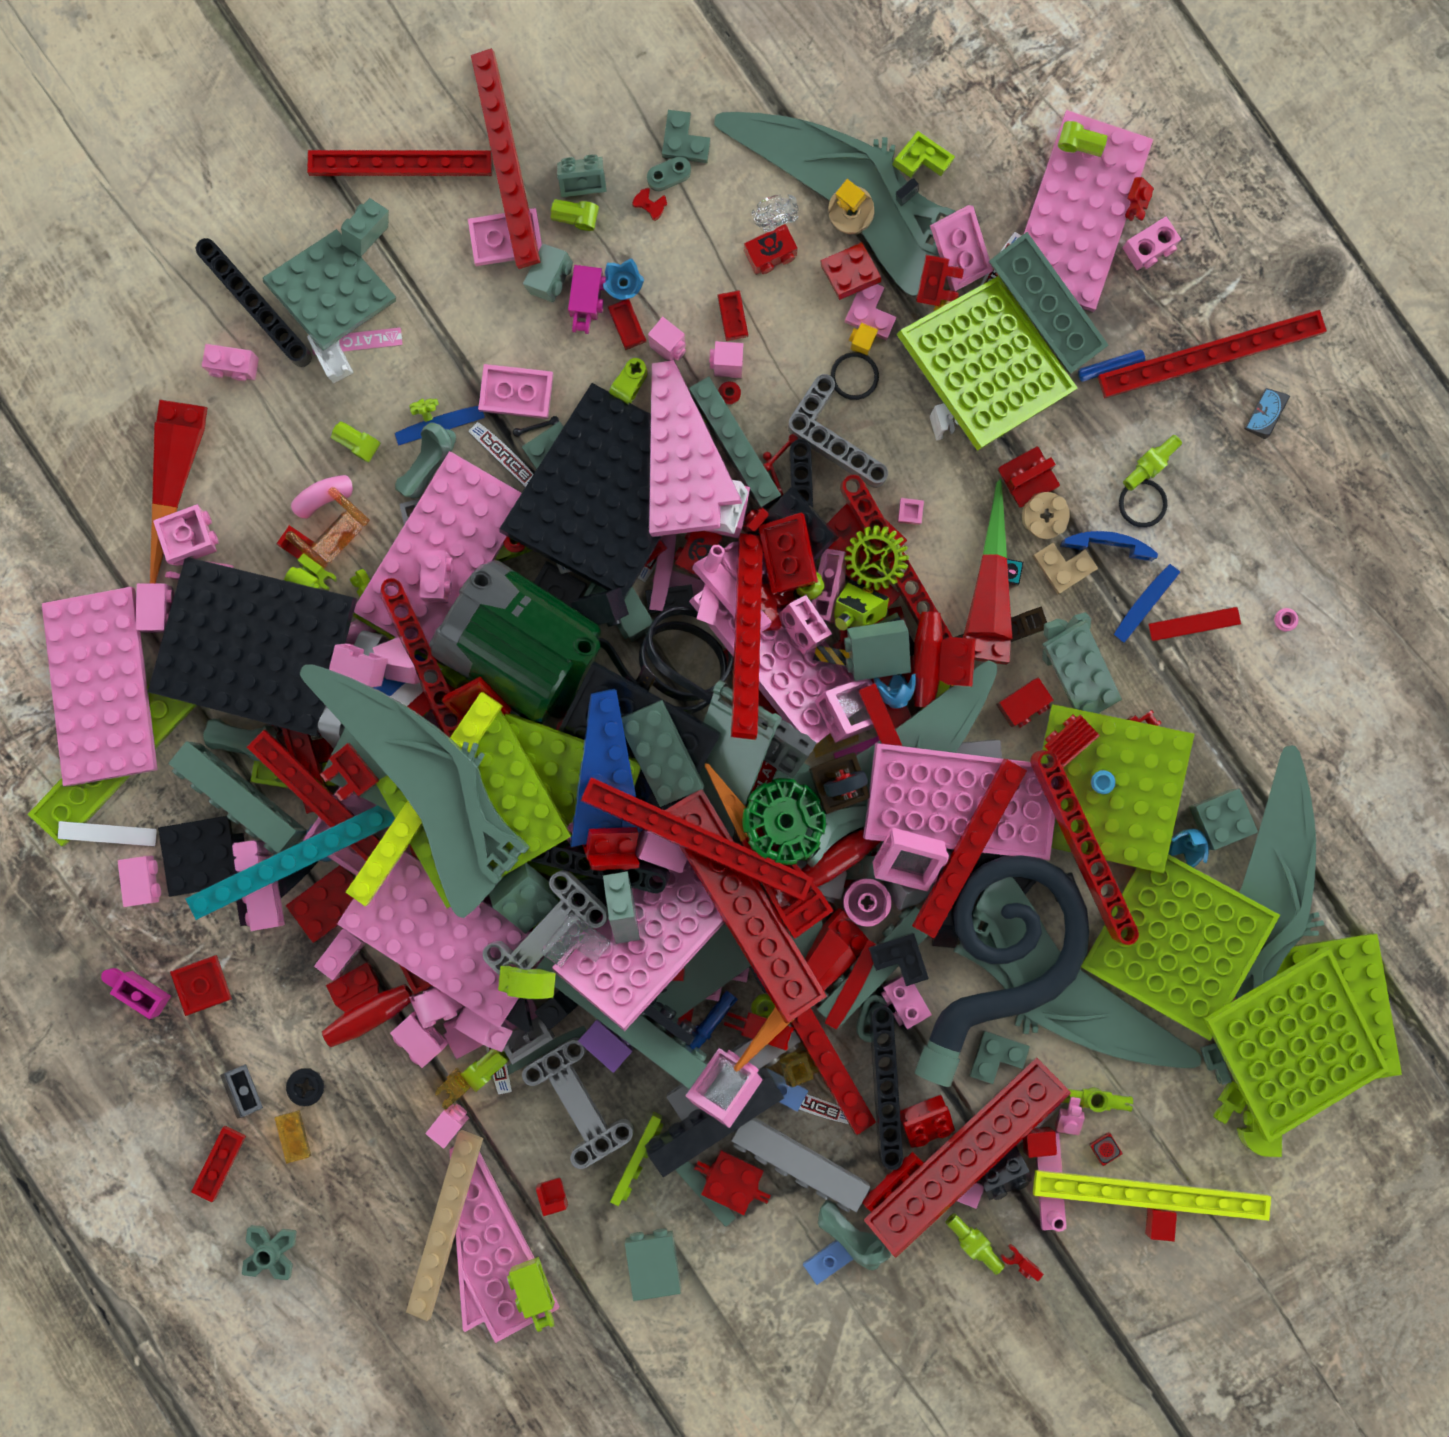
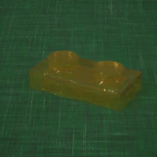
M300 1110L274 1117L286 1164L309 1158L311 1152Z

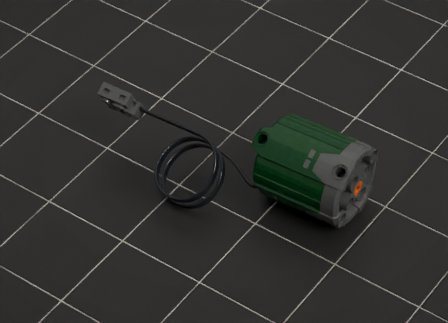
M498 560L480 565L459 590L460 595L450 608L443 623L436 629L429 644L434 658L470 681L481 677L510 707L536 722H544L549 716L555 718L566 716L591 664L595 661L600 647L607 652L622 677L643 688L626 669L613 646L604 638L599 637L601 634L599 625ZM678 606L663 611L653 620L639 650V664L641 669L645 665L650 670L645 658L646 648L649 658L655 667L691 693L675 690L664 684L657 677L652 685L653 687L673 699L681 701L704 700L693 706H676L686 713L692 714L710 704L714 694V686L704 690L667 666L656 653L652 637L666 630H681L701 638L716 653L720 663V680L724 682L733 668L734 657L728 651L729 659L727 666L726 656L719 642L711 634L693 624L671 621L656 626L665 618L675 615H687L697 618L698 612L694 607ZM761 718L758 719L759 723L768 727L767 722ZM781 720L764 761L793 779L817 742L812 740L807 734L795 729L788 722Z

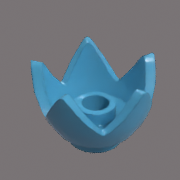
M628 259L621 265L616 263L606 264V281L603 283V288L609 295L619 300H628L641 290L644 278L639 274L633 259ZM622 280H626L628 282V284L624 287L620 286L619 284Z
M902 674L900 676L893 675L888 686L879 678H874V683L879 690L883 702L891 708L906 706L915 690L916 674L911 675L909 683H907Z
M1187 829L1178 832L1172 837L1169 855L1184 854L1186 864L1193 868L1202 859L1207 864L1209 845L1201 831Z

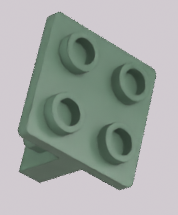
M595 154L586 155L584 159L575 160L574 157H567L557 163V179H559L561 197L607 192L603 157H598Z

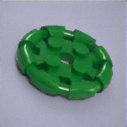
M791 778L772 779L771 783H763L758 786L747 799L749 803L747 808H744L742 815L743 831L748 835L750 840L748 844L752 850L765 859L768 857L774 860L775 863H781L785 866L797 864L798 860L808 859L820 846V838L825 834L826 829L825 811H822L819 804L821 801L810 787L805 784H798L796 780ZM775 791L779 798L773 799L771 793ZM793 792L798 794L797 801L791 798ZM758 805L764 807L760 814L756 812ZM809 806L813 813V815L809 816L808 811L806 809ZM783 814L790 818V826L788 828H784L780 824V818ZM758 827H761L764 833L761 837H758L756 832ZM807 827L813 831L811 837L805 835ZM797 843L798 850L794 852L792 845ZM773 844L779 845L777 852L771 850Z

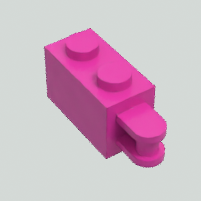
M574 265L568 307L569 315L573 317L572 332L574 333L585 331V334H589L591 319L597 320L598 313L603 312L604 299H600L601 290L605 291L603 283H605L606 277L603 276L602 268ZM585 318L586 322L578 321V319Z
M117 968L104 970L101 974L102 981L113 988L110 992L112 996L148 1019L159 1016L171 998V995L134 971L123 973Z

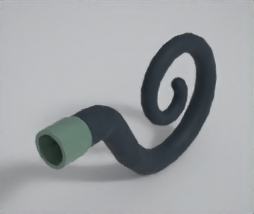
M1024 855L1003 856L981 865L969 875L955 901L953 916L955 932L963 948L975 959L988 964H1009L1024 958L1035 949L1042 935L1039 915L1030 906L1011 903L1003 906L1001 915L1005 919L1021 918L1026 925L1024 937L1017 944L1007 948H993L985 945L978 938L971 915L974 903L980 892L991 884L1007 877H1024L1035 880L1048 887L1054 894L1064 914L1065 935L1063 948L1056 963L1042 976L1014 988L962 997L948 1005L936 1020L929 1041L923 1047L914 1072L916 1075L938 1085L950 1087L960 1062L958 1057L968 1030L972 1026L991 1020L1024 1014L1056 999L1076 979L1088 949L1090 932L1088 911L1077 884L1061 868L1041 858Z

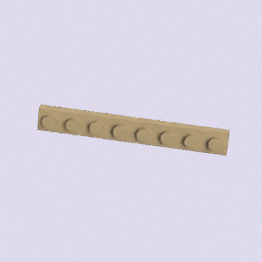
M464 1130L459 1131L406 1310V1313L425 1321L431 1319L483 1141L482 1137Z

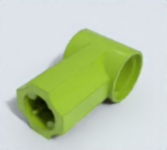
M1067 121L1063 125L1058 148L1069 153L1081 151L1101 157L1106 146L1107 135L1086 130L1078 122Z
M554 199L551 208V220L572 224L584 231H594L599 206L588 201H580L578 204Z
M342 421L335 425L330 437L368 463L381 444L380 441L369 434L361 433Z
M491 1049L460 1075L477 1092L491 1079L494 1073L499 1071L509 1061V1058L504 1050L500 1052Z

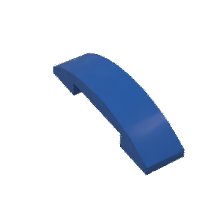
M1091 531L1072 535L1065 538L1060 547L1084 550L1088 547V543L1091 542L1130 549L1129 558L1152 562L1158 557V553L1147 544L1124 534L1107 531Z

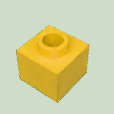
M846 179L835 193L838 200L836 203L846 212L850 209L854 213L866 199L865 193L849 179Z
M861 322L859 328H854L850 335L849 341L852 342L850 350L868 356L878 329Z

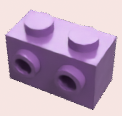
M598 1019L578 1040L580 1044L613 1073L634 1049L631 1044Z

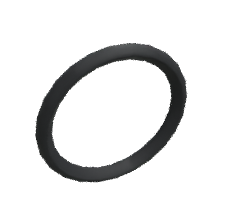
M850 352L840 356L831 369L830 376L835 381V391L840 396L849 400L866 398L874 392L879 381L878 367L869 356L859 352ZM850 357L863 358L872 366L874 371V381L871 388L860 395L846 394L836 383L835 372L838 365Z
M1145 479L1140 484H1147L1156 488L1163 500L1162 511L1156 519L1147 523L1134 521L1127 515L1124 509V497L1128 491L1126 487H1124L1119 497L1120 513L1128 523L1137 527H1150L1157 524L1163 519L1168 507L1167 496L1163 488L1154 481Z

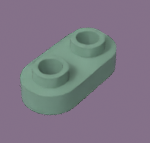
M675 157L658 164L647 173L648 185L654 191H663L680 184L690 177L691 165L684 157ZM678 165H681V166L684 167V168H683L682 170H680V171H678V170L675 169V167L678 166ZM656 174H661L662 178L657 180L654 178V176Z
M871 994L862 1003L856 1025L857 1035L866 1042H871L870 1032H864V1027L870 1025V1003L881 1002L886 1004L885 1000L877 994ZM879 1010L876 1013V1019L883 1020L886 1010Z

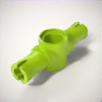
M1172 435L1160 447H1152L1137 461L1136 469L1123 481L1124 486L1128 490L1133 491L1145 479L1154 478L1168 465L1169 456L1182 445L1180 438Z
M1096 1087L1082 1089L1081 1091L1069 1089L1071 1094L1062 1102L1069 1103L1071 1097L1080 1098V1107L1089 1108L1095 1112L1110 1111L1111 1109L1132 1112L1133 1106H1130V1104H1133L1132 1096L1112 1095V1092L1101 1091ZM1096 1094H1100V1103L1097 1105H1092V1097Z
M955 1213L947 1218L945 1223L959 1237V1245L973 1260L982 1261L995 1275L1004 1269L1005 1264L993 1253L990 1246L991 1242L978 1228L968 1227Z

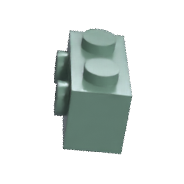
M371 198L364 204H360L355 214L350 219H346L341 226L342 245L361 257L388 228L389 210Z
M542 244L539 250L541 263L531 266L523 285L531 295L554 303L556 297L562 291L567 275L572 271L573 261L566 251Z

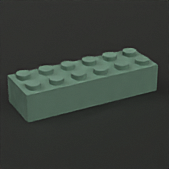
M186 741L168 763L174 768L172 772L181 779H188L192 783L190 785L192 789L199 794L205 793L210 797L208 801L218 809L222 807L228 812L227 817L236 824H243L246 827V833L255 839L259 837L265 842L263 846L271 853H280L298 844L306 834L307 829L201 743Z

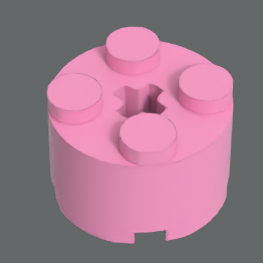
M867 878L854 880L843 893L842 906L848 917L856 924L866 927L875 926L882 922L889 914L891 896L886 887L879 881ZM868 895V898L872 900V904H868L867 908H864V905L860 902L861 899H865V896Z
M434 986L427 988L422 994L419 992L409 997L419 1023L422 1024L423 1028L436 1024V1021L442 1018L445 1021L457 1016V1013L461 1012L464 1005Z

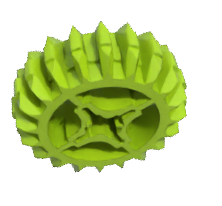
M879 525L874 526L873 532L870 527H866L864 529L865 534L858 531L856 533L858 539H850L851 544L855 547H846V551L852 553V555L845 556V560L852 561L846 568L847 570L853 568L855 572L850 576L854 578L858 575L860 577L857 581L859 585L865 580V587L867 589L872 586V583H874L875 590L880 589L881 583L885 589L889 587V581L893 585L898 582L896 576L899 578L904 576L900 569L906 570L908 568V565L902 562L909 559V555H902V552L906 551L908 547H900L899 544L904 539L901 537L895 540L896 531L888 535V527H884L881 533ZM869 539H880L888 545L884 548H878L874 543L871 544ZM863 545L867 558L861 565L859 555ZM885 551V553L881 555V559L869 564V562L873 560L872 557H874L878 553L880 554ZM893 551L895 562L893 569L890 570L887 557ZM874 567L879 572H883L885 576H874L866 570Z

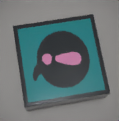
M1007 559L1009 584L1017 586L1020 584L1024 562Z

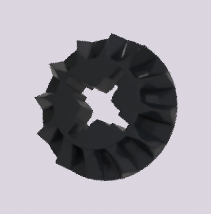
M301 1068L293 1072L288 1078L286 1084L287 1095L296 1105L311 1106L322 1097L324 1093V1080H322L319 1072L311 1068ZM308 1079L309 1086L314 1089L308 1090L304 1094L303 1088L299 1084L305 1083Z

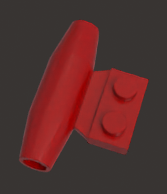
M921 612L915 636L912 675L916 674L914 703L917 707H926L936 699L940 680L947 685L970 687L973 685L976 639L950 637L943 640L941 613Z
M863 828L839 839L823 854V857L816 865L810 867L806 864L801 870L807 876L812 877V882L819 887L860 862L881 841L864 839Z
M368 962L327 984L326 987L335 1006L345 1013L322 1031L325 1042L329 1047L337 1046L356 1039L390 1020L411 1003L409 997L413 994L410 988L403 984L379 993L380 983Z

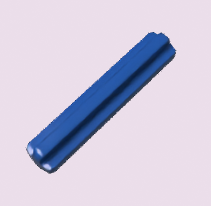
M1137 350L1080 368L1078 371L1079 379L1081 382L1096 378L1100 374L1144 362L1143 350Z

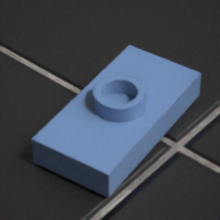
M766 1067L784 1096V1099L779 1102L798 1112L808 1093V1089Z
M835 1240L805 1261L803 1266L816 1285H818L852 1261L853 1258Z

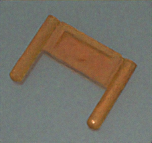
M331 487L328 490V494L346 511L312 544V547H309L294 532L289 531L286 533L288 541L322 566L323 569L362 530V527L370 521L335 487Z

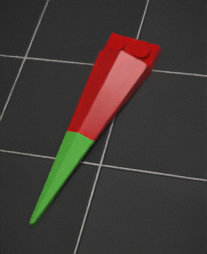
M1000 478L995 487L983 555L963 638L976 639L975 661L986 662L989 660L996 664L1007 665L1010 663L1012 625L1003 491Z

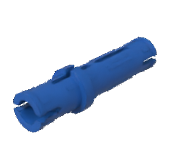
M727 990L701 1024L696 1025L695 1031L698 1034L688 1046L694 1050L695 1047L700 1048L707 1039L710 1040L714 1029L738 1001L734 995Z

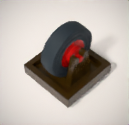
M855 752L809 768L825 814L870 798L866 786L868 783L864 771H861Z

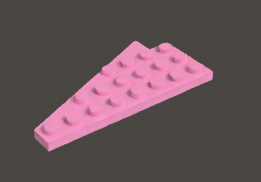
M674 360L652 363L649 533L652 537L719 529L720 506L742 504V499Z
M454 1146L449 1149V1151H450V1159H451V1155H452ZM479 1151L456 1230L463 1331L466 1332L485 1322L494 1342L497 1343L534 1323L532 1317L525 1319L523 1312L519 1313L515 1302L517 1298L515 1289L511 1290L507 1279L512 1266L534 1259V1256ZM553 1293L552 1296L555 1303L553 1309L550 1310L551 1313L560 1307ZM545 1313L538 1314L539 1318L545 1317Z

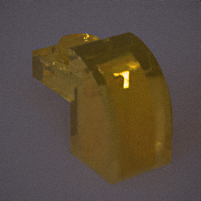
M806 1050L790 1053L779 1060L786 1085L790 1087H795L814 1079L813 1074L818 1072Z

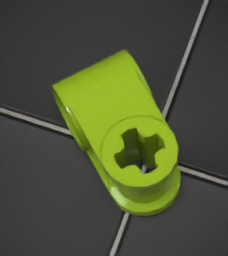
M639 358L630 359L619 376L614 380L609 393L628 405L632 403L648 375L644 361ZM640 367L641 373L636 372L633 374L632 369Z

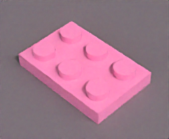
M968 205L930 225L939 256L950 259L948 266L964 269L962 279L946 276L950 290L957 291L993 271L992 266L988 262L990 259L973 206Z
M533 208L529 209L539 252L542 241L537 210ZM505 213L468 219L476 266L515 260Z
M484 364L478 410L480 412L548 419L554 374L552 371Z

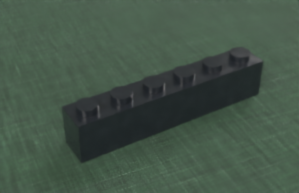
M765 1067L757 1072L762 1078V1082L730 1128L703 1110L696 1109L686 1119L674 1123L666 1132L649 1140L645 1145L647 1155L663 1178L784 1099L779 1087ZM748 1078L740 1083L733 1084L727 1092L712 1098L710 1101L726 1111Z

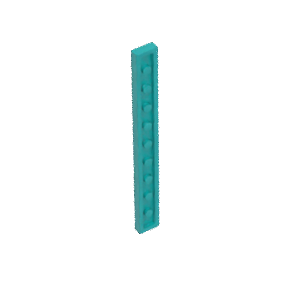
M377 805L189 896L185 900L195 920L391 826L395 817L392 812Z

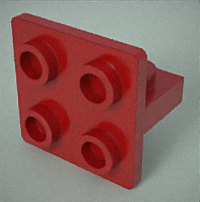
M1038 446L998 468L1001 477L1019 508L1024 507L1035 494L1051 492L1060 486L1052 471L1056 466L1052 457L1046 460Z
M636 827L589 829L587 844L582 845L592 870H628L639 868L640 863L635 854L638 839Z
M942 1095L900 1110V1120L911 1148L925 1146L929 1141L945 1138L955 1131L949 1108L946 1106Z

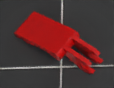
M728 1012L727 1016L742 1020L745 1024L743 1028L728 1022H724V1025L742 1031L741 1035L754 1039L767 1018L748 1012L747 1018ZM787 1025L768 1045L787 1051V1045L794 1028Z

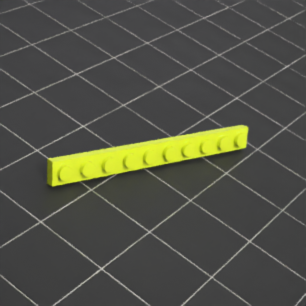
M481 692L450 739L461 749L463 743L468 742V752L470 753L473 743L478 744L503 706L484 692ZM409 801L406 802L346 891L347 894L364 906L370 903L423 825Z
M1035 1170L1034 1196L1267 1221L1270 1218L1271 1196L1265 1194Z

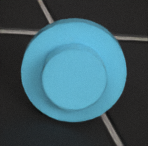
M1101 770L1092 776L1091 786L1097 793L1107 794L1114 789L1115 778L1110 772Z

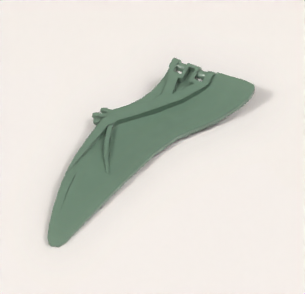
M722 112L715 116L714 125L720 131L773 163L829 201L846 179H849L856 186L865 189L874 202L875 213L871 224L862 231V234L897 285L905 293L917 296L925 255L940 257L935 241L933 245L928 244L930 238H934L930 225L936 223L940 216L947 217L956 211L937 205L919 193L900 206L896 201V191L904 186L907 181L899 170L892 166L896 145L891 144L889 151H887V137H882V148L879 147L878 139H874V147L861 140L823 125L787 116L750 112ZM849 209L847 215H848V216H851L852 214H855V215H856L858 211H855V212L853 213V212Z
M989 660L981 663L973 671L972 687L953 685L895 730L902 746L956 753L987 699L997 674L996 663ZM875 744L856 755L861 771H864L868 783L866 786L868 791L870 789ZM810 771L798 773L794 776L793 779L797 781L796 783L807 785L818 796ZM775 791L771 793L773 799L779 798ZM793 792L791 798L797 801L798 794ZM868 799L825 814L826 829L825 834L820 838L821 844L814 854L806 860L810 867L816 865L823 857V854L839 839L865 826ZM758 805L756 812L760 814L764 807ZM810 806L807 807L809 816L813 815ZM783 814L780 818V824L784 828H788L790 826V818ZM807 827L805 835L811 837L813 831ZM797 843L792 845L794 851L798 850Z
M304 665L300 672L303 681L396 784L420 817L440 881L452 911L458 917L465 918L494 889L496 884L502 879L501 875L515 865L518 861V856L530 848L504 822L488 797L478 768L485 754L481 752L475 758L479 744L473 743L469 753L468 742H464L461 749L439 728L383 692L332 670L316 665ZM508 842L514 846L511 851L505 846ZM492 860L498 864L495 869L489 864Z
M1293 745L1284 747L1280 755L1261 826L1239 892L1278 913L1280 917L1239 988L1236 999L1275 977L1283 960L1303 936H1319V931L1310 930L1313 927L1324 926L1323 920L1312 922V919L1320 917L1319 912L1310 914L1316 866L1315 819L1305 767L1299 750Z
M1013 877L1002 879L984 889L971 914L973 916L974 930L978 938L985 945L993 948H1007L1017 944L1026 932L1025 922L1021 918L1005 919L1001 915L1003 906L1011 903H1020L1030 906L1035 911ZM1041 920L1042 935L1036 948L1024 958L1009 964H988L977 960L963 948L961 942L954 949V952L970 959L988 971L1004 989L1018 987L1042 976L1056 963L1061 951L1049 936ZM980 922H985L982 929L979 930L978 927ZM1081 969L1076 979L1056 999L1027 1013L1016 1015L1015 1026L1020 1027L1023 1020V1034H1029L1030 1024L1032 1032L1038 1033L1039 1024L1089 1049L1129 1061L1176 1068H1195L1201 1064V1055L1196 1050L1123 1001Z

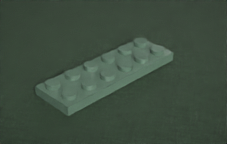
M1028 232L988 261L1069 374L1109 346Z

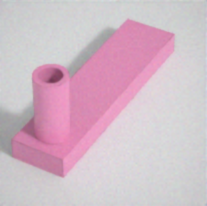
M713 545L708 556L694 563L692 569L735 617L737 581L720 563L725 553L723 547ZM762 610L760 632L769 628L772 623Z
M1055 1131L1057 1155L1036 1157L1037 1170L1062 1173L1060 1135L1058 1132ZM1039 1196L1041 1229L1058 1232L1066 1229L1064 1199Z

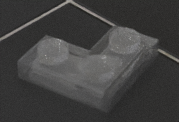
M571 912L542 948L541 954L560 968L575 949L596 963L611 943L610 940Z

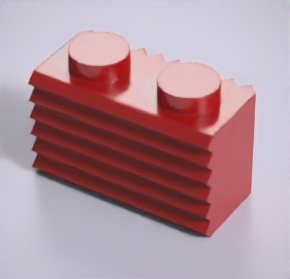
M1073 714L1062 723L1065 726L1063 730L1059 733L1054 730L1045 738L1047 744L1044 747L1048 751L1056 753L1062 767H1065L1100 736L1081 715L1076 717Z

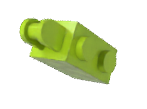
M539 1257L512 1266L507 1279L511 1290L515 1289L517 1295L515 1302L519 1313L523 1312L525 1319L532 1317L537 1332L542 1331V1328L550 1326V1328L554 1327V1319L550 1310L553 1309L555 1301ZM544 1312L545 1317L539 1318L538 1314Z

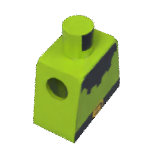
M851 579L836 600L834 612L835 625L840 630H846L848 627L853 628L875 624L887 615L889 597L871 588L867 589L865 585H859Z

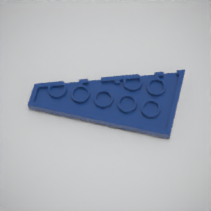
M611 689L592 693L590 695L586 738L584 739V752L576 796L577 803L573 818L571 847L587 844L589 829L636 827L638 832L642 831V828L580 801L591 777L636 797L617 691Z

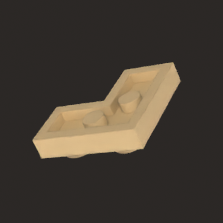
M1054 543L1032 556L1057 594L1062 593L1098 569L1086 549L1067 562Z

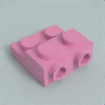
M198 504L153 520L166 561L169 564L191 556L194 559H198L217 551L215 545L219 544L215 532L209 529L208 525L212 524L209 513L203 511Z

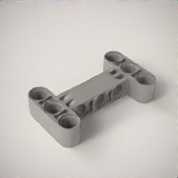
M558 871L550 878L549 885L561 901L514 951L502 941H493L484 948L483 959L499 976L500 967L508 966L509 964H514L523 970L532 969L579 917L590 927L599 928L609 919L608 908L569 871ZM558 876H564L567 879L568 884L566 888L558 887L556 883ZM575 893H582L585 896L584 905L575 903ZM593 910H600L603 913V920L601 922L593 920L591 916ZM492 947H497L500 950V959H495L491 956L490 950Z
M573 1037L530 1062L524 1068L522 1078L529 1086H536L549 1078L584 1139L583 1142L574 1147L570 1156V1161L575 1168L584 1169L627 1144L633 1136L634 1126L627 1119H620L607 1126L572 1066L573 1063L583 1057L586 1048L578 1042L580 1038ZM573 1043L578 1044L581 1048V1053L578 1055L571 1054L569 1052V1045ZM550 1056H557L560 1059V1066L552 1067L548 1062V1058ZM530 1068H536L539 1071L540 1077L538 1079L529 1077L528 1070ZM620 1126H625L629 1130V1135L621 1137L617 1134L616 1129ZM603 1138L608 1141L609 1146L606 1149H600L596 1141ZM584 1151L587 1153L588 1159L580 1161L577 1159L576 1153Z

